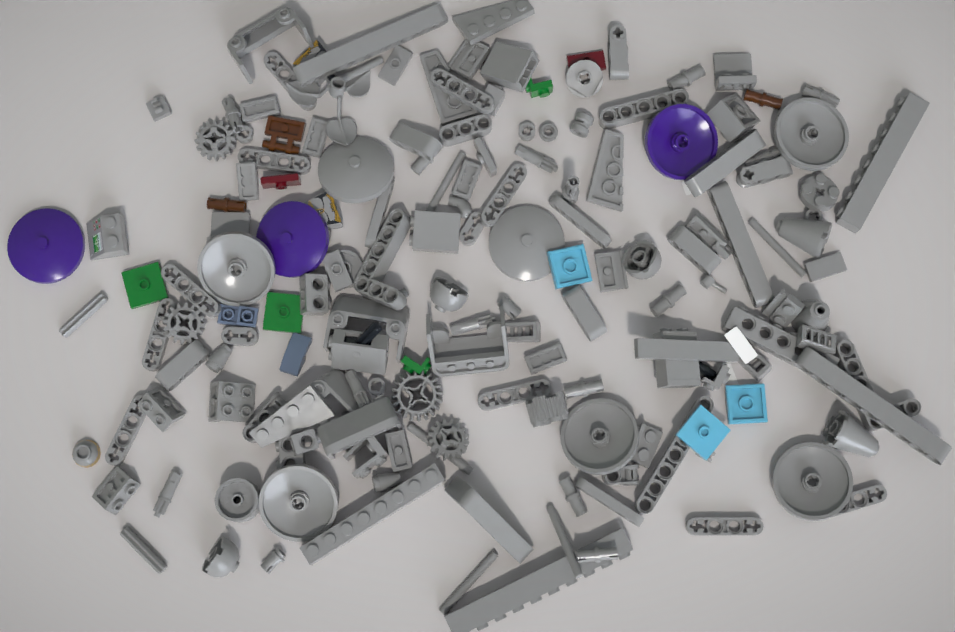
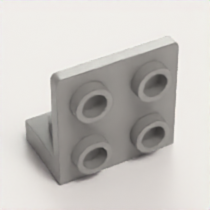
M750 53L714 55L716 91L753 90L757 83V76L752 75Z
M212 212L211 237H207L206 244L215 236L225 232L238 231L249 234L250 214L248 212Z
M225 381L210 383L208 422L233 421L249 423L254 418L255 385Z
M375 436L367 439L368 443L366 444L375 456L352 472L356 478H365L371 473L370 469L375 465L379 467L387 461L386 457L389 455Z

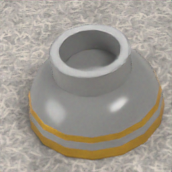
M92 440L80 441L75 445L72 452L75 463L85 468L95 465L101 455L100 447Z

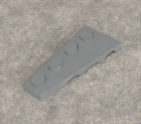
M512 0L453 16L452 19L471 46L535 14L528 0Z
M438 50L420 55L442 126L478 115L475 109L433 85L430 79L433 70L441 68L452 74ZM442 75L440 77H435L437 81L441 79L442 81H444L446 85V81L443 80ZM452 83L450 85V90L456 91L459 89L460 85L458 83Z
M607 129L604 131L586 199L587 202L620 212L623 211V134Z
M310 384L250 430L249 434L262 448L331 418L336 413Z

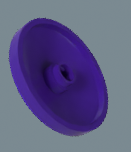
M676 104L659 111L650 121L645 134V150L650 163L660 174L674 180H685L713 159L718 149V135L712 120L704 111L688 104Z
M298 201L283 202L271 208L262 218L256 237L269 248L273 255L276 268L275 274L289 278L301 277L314 271L323 261L329 245L328 227L322 215L312 206Z
M44 208L34 210L17 221L8 238L7 252L12 266L20 275L35 283L51 284L67 278L78 268L85 252V239L80 226L72 217L57 209Z

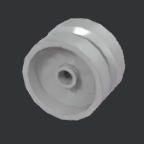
M241 478L229 479L222 483L216 491V509L226 520L239 523L249 521L259 512L260 490L251 481ZM240 497L241 502L236 503V498Z

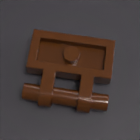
M268 115L264 134L271 136L270 141L263 140L262 147L269 148L270 151H284L286 154L291 155L292 153L299 154L300 147L294 146V141L302 142L306 126L305 122ZM278 138L287 139V144L277 143Z

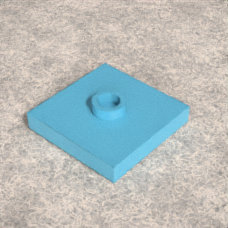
M584 244L546 252L555 289L593 281Z
M764 383L725 386L728 425L768 422Z
M699 405L675 435L700 457L707 460L730 432V429L706 408Z

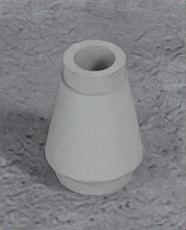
M223 344L222 347L207 358L205 365L215 373L222 371L232 353V349Z
M399 472L376 474V476L372 477L375 492L380 491L382 493L402 484Z

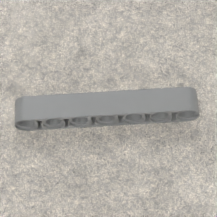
M726 181L716 184L707 190L708 196L728 245L733 250V258L750 300L755 308L766 305L774 299V295L731 189Z
M702 396L697 399L680 428L699 406L700 401H705L708 404V411L711 413L714 408L713 400L708 396ZM676 435L635 501V509L639 514H648L654 509L690 449ZM671 450L678 452V460L670 458ZM661 467H666L669 470L667 477L660 475L659 470ZM652 483L657 484L659 487L657 494H653L650 491L649 487ZM641 500H646L649 503L647 511H643L640 508Z

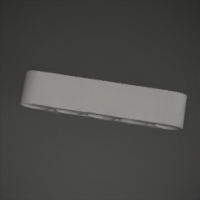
M676 89L607 107L600 113L599 125L603 129H612L653 118L666 107L676 104H687L689 94L684 89ZM680 97L684 102L679 103L675 98ZM657 102L665 103L666 107H659ZM644 106L648 111L642 112L639 107ZM627 111L629 112L630 116L625 117L621 114V112ZM610 116L612 121L607 122L603 117Z
M753 129L686 178L684 182L693 196L697 197L764 148L766 144L757 129Z

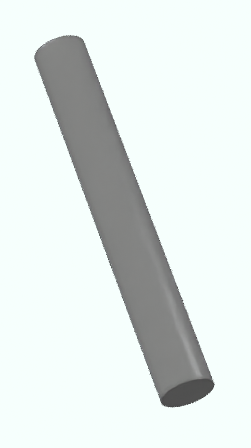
M379 56L340 77L347 82L384 63V61Z

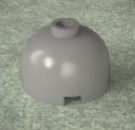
M650 241L635 242L637 245L629 246L623 254L622 265L629 275L636 279L651 278L661 267V254Z
M436 277L430 288V298L436 304L435 308L443 313L446 310L452 312L462 308L469 297L468 293L456 284L445 283L446 279Z
M224 536L219 538L209 552L208 561H204L202 571L213 577H224L230 571L234 573L240 563L237 561L239 553L236 545Z

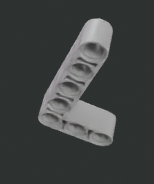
M394 209L388 215L353 283L354 289L365 298L394 310L403 309L407 299L396 288L384 284L382 281L410 229L411 218L401 209Z
M842 340L837 343L835 354L836 357L840 358L838 367L873 391L854 344L849 340ZM841 345L847 348V354H843L840 351ZM848 363L854 365V372L848 370ZM913 398L893 405L909 417L916 416L921 411L920 402ZM907 404H911V405H912V407H913V412H912V413H910V412L907 411V408H906ZM857 409L865 429L876 431L883 428L879 424L876 427L873 426L870 422L871 418Z
M457 476L444 489L453 500L464 508L520 564L534 550L460 477Z

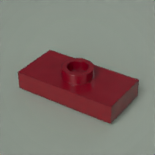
M603 50L566 57L568 69L579 60H591L600 67L601 71L606 70Z
M297 173L260 178L263 189L276 188L277 190L287 189V186L301 185V179Z

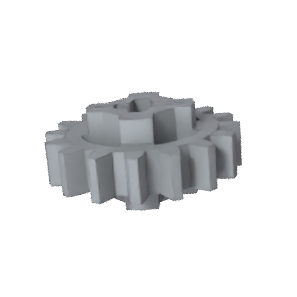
M213 120L211 125L207 121L206 127L200 126L202 131L196 132L197 137H199L195 139V143L198 144L196 148L198 151H201L200 154L203 157L207 155L208 160H211L212 157L216 161L219 160V157L225 160V154L232 155L230 149L236 148L233 144L237 142V139L233 137L235 133L233 130H230L229 124L224 127L223 121L217 124L216 120ZM219 130L224 131L227 135L220 134ZM205 146L211 147L212 151L207 150Z
M178 303L176 309L173 307L169 308L170 314L165 313L164 316L168 320L162 321V324L167 325L163 328V331L169 332L167 338L174 337L173 343L180 340V345H183L184 341L187 340V343L190 344L192 338L198 340L197 334H203L200 328L205 327V324L201 323L204 320V316L199 317L201 311L197 310L195 312L194 305L188 308L187 303L183 307ZM180 312H188L190 314L182 315ZM172 317L176 321V324L173 328H171ZM195 319L197 322L196 330L192 327V322ZM180 320H182L183 322L187 321L188 328H186L185 326L180 327ZM186 333L188 336H180L177 334Z
M443 419L441 424L437 421L434 426H431L430 433L426 437L429 439L427 446H432L430 452H436V458L441 455L443 456V461L447 457L453 461L455 456L459 459L462 453L466 452V447L469 445V441H467L469 434H464L466 428H459V422L455 425L453 424V419L449 423Z

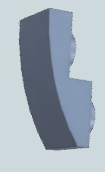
M220 304L221 312L218 315L217 324L256 328L258 308Z
M293 333L281 362V372L298 377L305 363V355L312 343V338Z

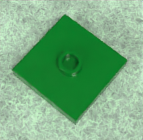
M159 262L121 272L131 309L169 298L164 279L161 276Z
M268 292L263 330L301 334L304 315H300V295Z

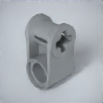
M625 465L615 471V481H610L607 478V474L602 475V480L607 485H640L637 470L639 465Z

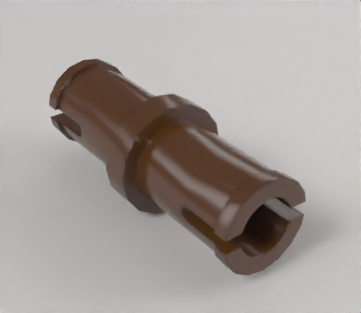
M746 89L743 98L744 101L757 103L760 107L767 106L780 110L783 98H777L767 95L766 92L759 93Z
M208 197L207 209L245 213L247 201L231 200L229 197L224 199Z

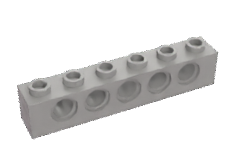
M738 306V308L734 307L731 310L722 328L723 331L729 332L737 326L751 345L797 367L794 364L799 357L795 353V347H797L796 333L790 332L789 334L783 331L784 328L780 325H771L765 322L766 319L762 316H753L743 307ZM742 321H748L751 328L749 330L743 328ZM761 329L767 331L768 338L760 336ZM778 338H782L785 341V347L778 345ZM816 351L837 366L840 358L836 357V354Z

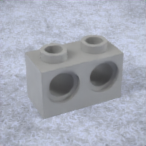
M304 274L299 277L300 315L322 316L328 313L331 306L330 299H328V291L330 290L328 275ZM313 281L318 284V290L313 287ZM313 300L318 302L319 308L313 305Z
M290 436L280 439L275 443L276 452H279L280 459L276 461L277 469L286 466L289 460H294L296 464H306L305 453L294 456L293 449L290 451L286 450L285 444L290 441ZM304 437L301 438V444L303 446H305Z

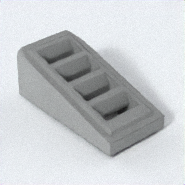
M538 321L505 322L506 333L507 327H510V337H507V342L541 341V325ZM515 327H518V337H515ZM523 327H526V336H523Z
M801 325L797 332V347H809L814 351L835 354L836 335L811 326ZM820 338H823V344H820ZM827 339L831 340L830 347L827 346Z
M757 351L758 356L747 364L739 356L738 363L758 382L772 369V365ZM757 359L758 362L751 367L750 365ZM763 365L764 367L757 373L756 370Z

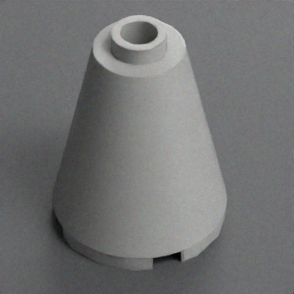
M784 218L783 221H779L776 231L779 232L778 235L811 256L820 259L824 251L823 248L828 241L832 223Z
M801 301L805 304V307L791 322L794 330L798 332L801 325H807L825 331L829 324V306L822 301Z
M839 410L837 411L839 413L837 417L832 416L823 431L825 441L822 440V443L824 445L865 457H871L878 453V440L847 412Z

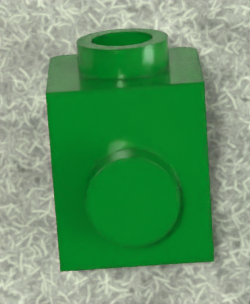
M530 78L525 91L530 93L531 98L538 96L540 98L547 97L553 92L552 80L533 84Z
M406 355L401 360V364L404 365L402 369L410 372L411 375L413 371L417 372V375L424 371L426 375L432 367L430 364L431 358L429 357L425 359L421 366Z

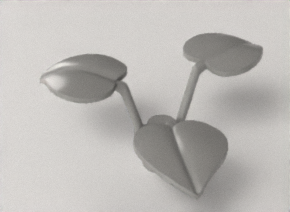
M370 70L347 82L341 77H334L331 79L330 85H326V88L320 94V88L316 82L301 87L298 80L287 82L286 87L289 96L295 103L304 107L315 105L316 98H321L327 91H329L333 98H337V120L328 122L326 134L332 141L338 144L349 146L356 138L357 127L352 119H341V97L346 91L352 97L365 96L370 88Z

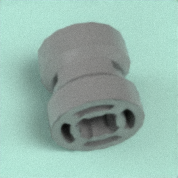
M578 112L575 117L576 121L571 125L570 131L576 136L586 138L589 133L588 128L592 126L594 119L588 114Z

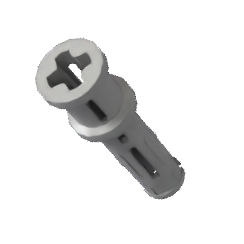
M574 175L568 178L567 185L564 186L561 198L569 205L576 203L579 196L578 185L580 180Z

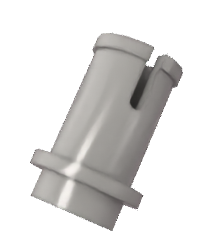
M504 296L497 305L503 306L504 312L514 320L521 311L509 301L510 298L507 299Z
M279 548L273 550V553L261 564V567L268 574L280 562L285 561L286 555Z

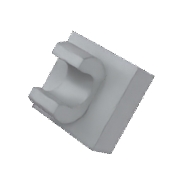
M163 96L146 103L155 122L172 114Z

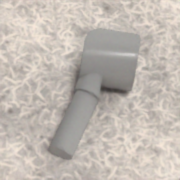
M706 276L700 281V284L706 289L712 285L724 294L727 292V289L717 284L711 276Z

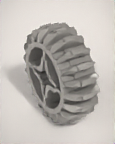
M407 371L406 375L408 378L405 379L404 376L400 375L399 377L402 382H394L398 389L392 388L391 391L397 393V395H392L391 399L397 401L392 405L393 407L400 406L396 412L399 414L404 411L402 415L404 419L409 414L410 421H413L414 416H417V421L420 422V416L424 415L425 420H428L427 413L434 416L435 413L432 409L439 410L440 407L436 403L443 402L442 399L437 398V396H443L442 391H437L442 386L441 384L434 385L438 379L433 378L430 380L432 377L431 373L424 377V371L420 375L413 371L414 375L411 376L410 372ZM412 381H422L416 388L406 386ZM427 385L433 390L432 401L424 395ZM421 390L420 395L423 399L418 400L417 398V400H414L412 393L415 391L417 393V391ZM402 391H405L410 396L407 407L404 406L401 400ZM418 403L428 405L427 408L420 411L412 410Z

